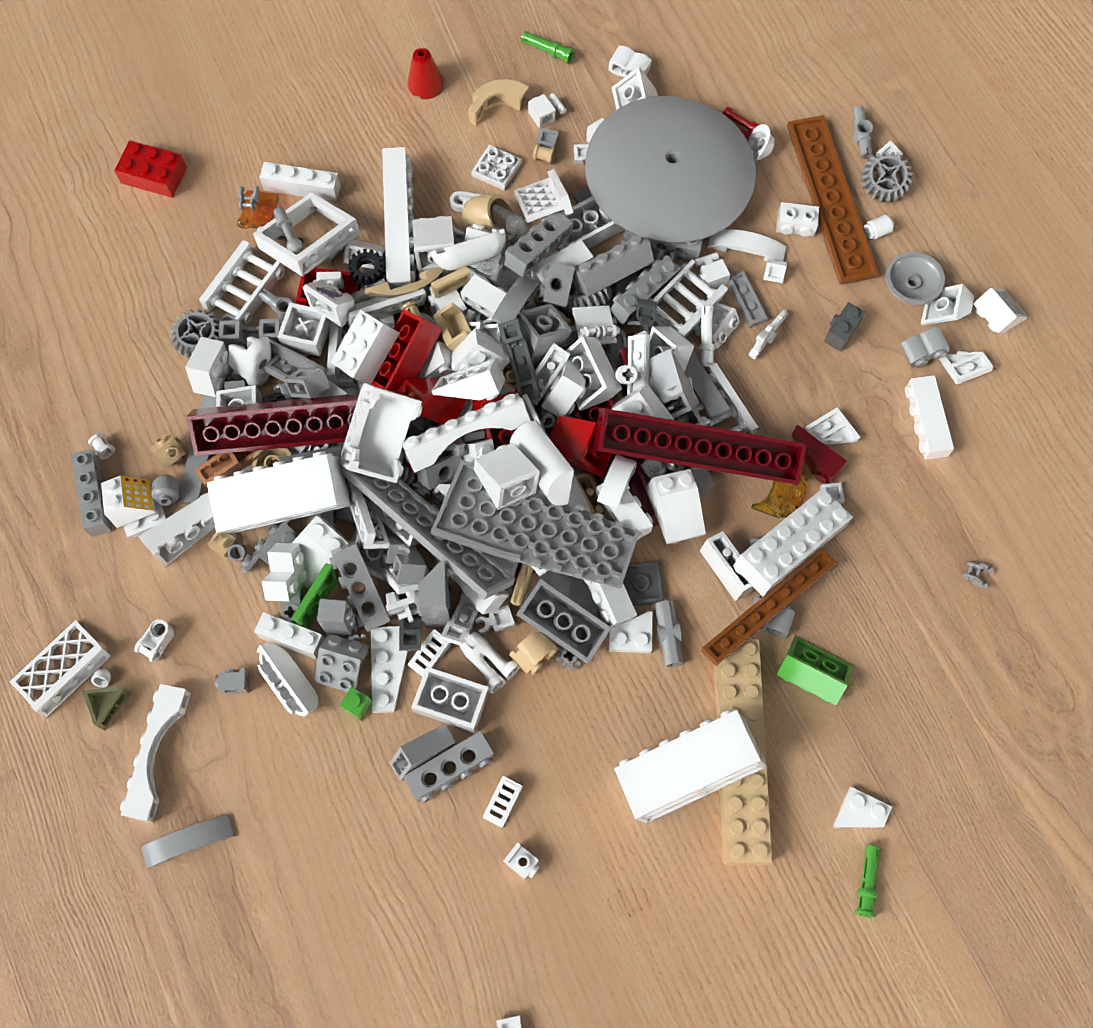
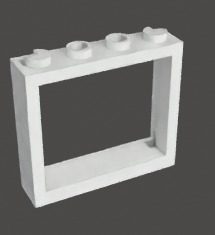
M311 192L285 210L288 218L293 222L292 227L314 211L339 224L298 255L274 241L284 234V231L278 229L276 218L254 232L253 235L259 249L303 277L357 237L360 231L356 218Z

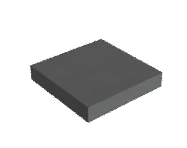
M660 562L629 564L623 584L633 606L649 605L664 601Z

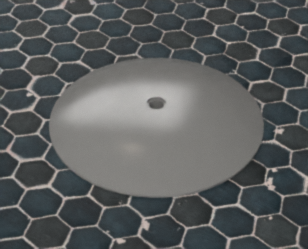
M648 97L620 107L598 126L589 142L585 159L587 183L600 209L623 229L637 236L640 235L645 239L657 242H692L710 237L731 225L744 211L755 186L756 168L754 156L749 143L740 129L716 109L684 97Z

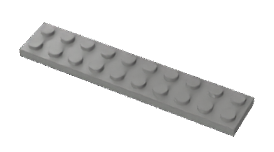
M339 463L342 475L440 561H445V565L484 600L514 584L515 578L488 554L432 535L431 529L439 512L401 479L398 478L397 483L349 471Z

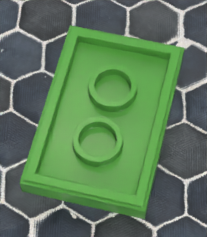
M324 564L292 616L298 626L306 629L310 628L318 614L320 599H327L338 582V576L332 565Z

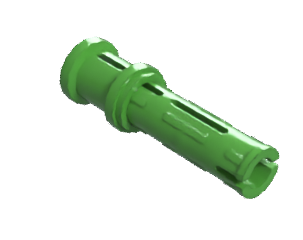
M524 31L521 38L524 39H521V42L550 53L552 58H559L564 60L565 63L570 64L574 57L575 49L572 47L562 46L560 42L553 43L528 31Z
M866 845L861 888L857 890V895H859L858 907L854 914L875 918L874 905L875 899L878 898L875 889L881 848Z

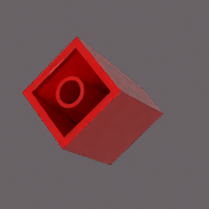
M440 377L405 379L399 387L398 393L422 401L421 416L443 425L451 419L458 418L467 399L433 395L432 389Z
M558 416L549 439L571 467L603 477L613 453L592 450L597 423Z

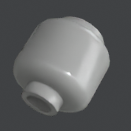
M164 474L154 479L151 495L156 503L168 506L179 499L180 484L176 478Z

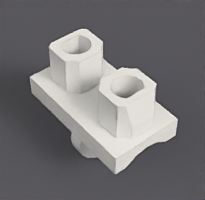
M415 591L407 592V598L399 600L397 592L386 594L387 605L385 606L388 616L397 614L399 620L407 618L409 623L413 622L412 615L419 613L417 605H415Z

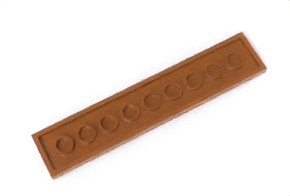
M824 115L789 121L787 128L813 206L819 207L818 221L839 284L876 278L879 273Z

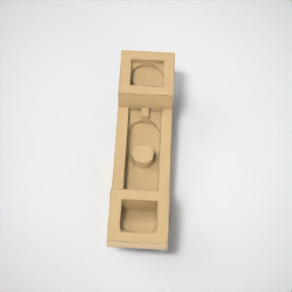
M436 267L419 274L421 281L391 290L388 282L369 287L365 290V294L378 298H394L414 292L431 283L444 269Z

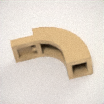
M509 79L494 80L480 86L472 94L473 103L468 109L470 122L477 125L485 112L495 105H508L521 111L529 100V86Z

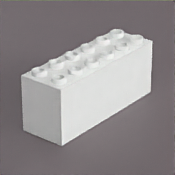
M317 452L313 454L312 458H306L305 456L293 458L291 463L280 461L273 463V467L266 468V466L255 467L253 472L238 471L234 472V476L227 477V475L214 477V481L207 482L216 533H237L350 507L345 476L342 475L339 466L340 457L333 456V453Z
M737 710L725 711L720 715L721 718L714 721L712 719L706 720L700 724V728L693 731L692 729L685 730L679 734V738L664 740L659 744L660 747L653 750L651 748L643 750L639 753V757L633 760L627 758L619 763L620 766L614 768L636 820L647 824L767 767L745 718Z

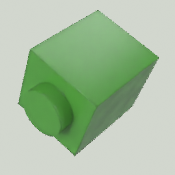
M350 687L339 706L346 713L362 721L372 705V701L368 696Z

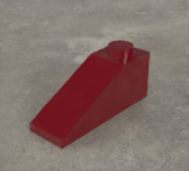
M797 424L792 437L795 442L807 444L804 460L811 473L819 482L830 484L843 469L847 460Z

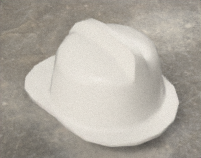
M766 124L757 126L747 141L752 150L754 161L767 157L775 145L774 137L770 134V128Z

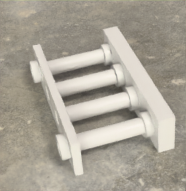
M243 240L199 300L203 308L209 312L217 306L236 316L235 320H240L241 324L245 326L251 321L252 315L263 302L258 298L259 293L263 292L264 288L271 291L276 282L284 276V265L278 260L274 265H271L254 256L250 243ZM251 262L268 271V273L261 280L242 270L245 264ZM239 276L258 287L250 295L231 283ZM228 291L247 302L239 310L220 298Z
M691 260L687 265L684 263L672 281L654 299H648L656 301L657 305L664 300L686 318L684 325L682 323L679 324L657 306L658 314L670 320V326L684 338L701 322V306H715L728 290L723 284L717 290L715 288L712 289L690 270L695 263L694 260ZM684 277L689 279L707 294V301L704 299L700 300L683 286L680 281ZM675 288L696 306L697 311L695 313L693 311L690 312L668 293Z
M715 363L709 366L707 374L730 407V413L714 420L708 419L712 426L729 417H735L738 426L730 430L756 435L757 424L718 364ZM700 402L693 410L688 411L693 424H696L701 419L698 412L703 410L704 407Z

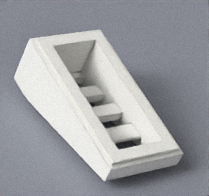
M435 629L421 645V651H417L407 664L422 677L425 669L416 662L419 660L427 667L433 668L451 646V642L440 639L441 634ZM436 639L442 646H437L433 641ZM429 646L437 651L435 655L428 650ZM423 653H425L432 660L430 662L427 661L424 657H422Z
M502 776L482 818L503 828L523 786ZM504 785L515 790L514 794L504 790ZM500 793L510 798V802L499 798ZM498 802L507 807L504 811L496 807L495 803ZM491 810L503 815L502 819L490 814Z

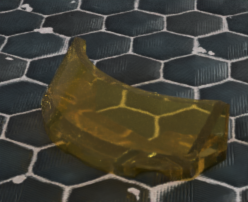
M805 457L799 485L773 481L772 488L767 497L760 503L752 504L751 508L776 518H786L802 505L807 491L808 478L804 474V468L807 465Z

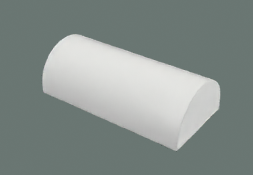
M535 420L522 424L513 433L510 444L514 443L539 470L537 485L548 500L554 505L568 504L574 473L573 468Z

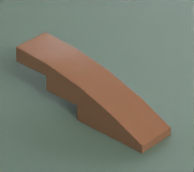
M257 450L217 454L196 468L195 472L207 487V482L214 481V477L222 475L229 477L234 472L241 471L245 467L250 466L253 463V455Z

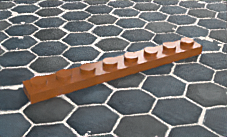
M823 548L819 549L703 646L701 652L715 666H718L831 570L837 562Z

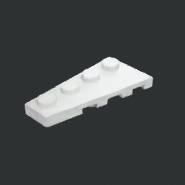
M399 626L376 627L371 630L373 714L393 713L396 709L400 684L405 670V662L409 652L399 651Z

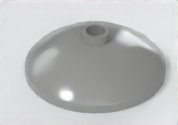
M912 251L896 256L889 263L885 280L888 289L897 299L912 305H922L935 300L944 288L945 275L942 267L934 258L921 252Z

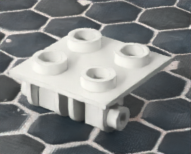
M609 306L572 308L578 339L582 336L598 338L601 344L617 343L616 335L620 333V328L613 325Z

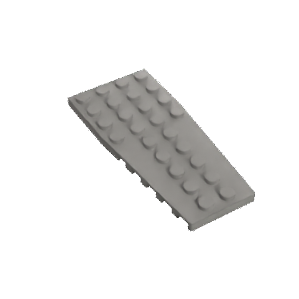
M461 460L432 526L431 534L493 556L620 589L640 531L636 529L635 532L623 526L624 523L619 521L614 523L604 518V515L598 512L597 514L584 510V506L579 504L576 506L570 503L560 506L554 505L539 487L536 489V494L497 510L474 471V464Z

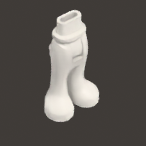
M473 628L460 646L465 656L486 677L488 681L486 686L489 687L491 694L504 686L506 681L488 665L483 658L484 656L497 667L507 680H510L520 669V666L514 660L510 662L504 660L489 642L479 633L475 632Z

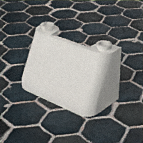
M364 383L342 449L341 465L349 471L397 483L398 478H401L403 473V466H401V462L398 460L402 450L401 443L405 440L410 421L420 417L422 401Z

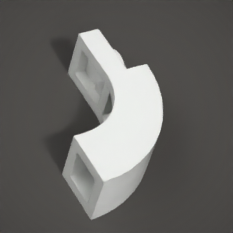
M619 454L615 456L598 496V502L614 508L619 507L627 485L637 468V461Z

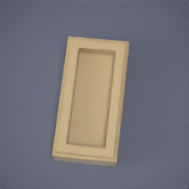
M465 266L432 282V293L435 298L466 285L471 279L468 267Z

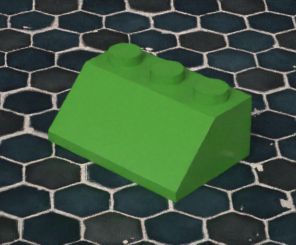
M795 636L779 667L777 675L784 681L792 682L801 687L805 692H811L819 696L823 701L837 705L848 686L853 665Z

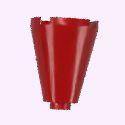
M419 48L412 55L407 85L408 90L413 96H419L423 100L438 96L444 83L430 51L426 48Z

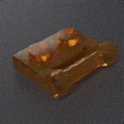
M247 190L245 197H251L253 191ZM258 191L260 194L259 202H256L252 219H248L251 207H245L242 210L241 217L238 218L237 226L243 229L248 227L258 229V226H264L273 220L274 210L277 208L279 201L278 194Z

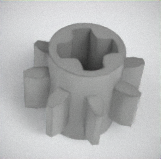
M559 648L558 652L562 656H558L556 661H562V670L567 667L572 672L575 665L581 666L580 661L577 660L580 658L566 649ZM567 654H571V657H573L572 661H568V658H566Z

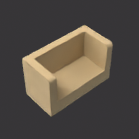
M450 303L433 315L437 326L442 329L441 334L447 347L452 351L472 332L462 309L454 303Z

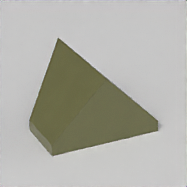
M121 687L82 690L94 725L104 731L130 694Z

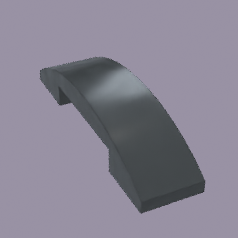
M519 319L498 324L503 344L506 345L519 396L522 398L523 395L527 394L531 401L540 399V389L534 364Z
M406 593L399 594L400 600L407 598ZM419 613L412 615L413 622L409 623L407 618L399 620V651H421V616H419Z

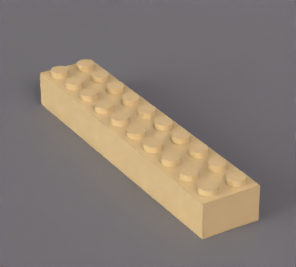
M748 639L718 666L714 665L716 719L721 718L720 715L725 711L737 710L745 718L766 763L759 639ZM766 767L719 789L723 865H769L772 863Z

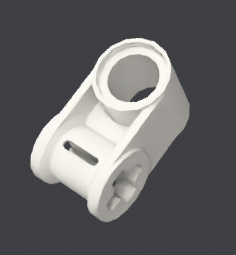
M164 620L153 621L143 637L135 645L134 651L147 656L150 662H156L174 637V628ZM165 627V632L162 635H158L159 630Z

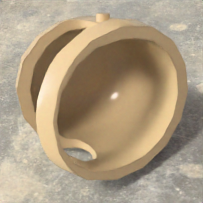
M497 194L474 196L464 204L461 215L465 230L468 226H473V223L482 224L485 226L484 229L492 230V228H495L494 210H505L509 214L512 223L511 234L508 236L507 242H510L517 234L518 219L510 202L505 197Z

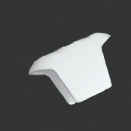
M252 336L248 337L246 349L235 344L229 345V366L246 380L248 386L256 385L258 388L264 385L269 378V374L265 372L264 366L271 360V345L268 336L259 339Z

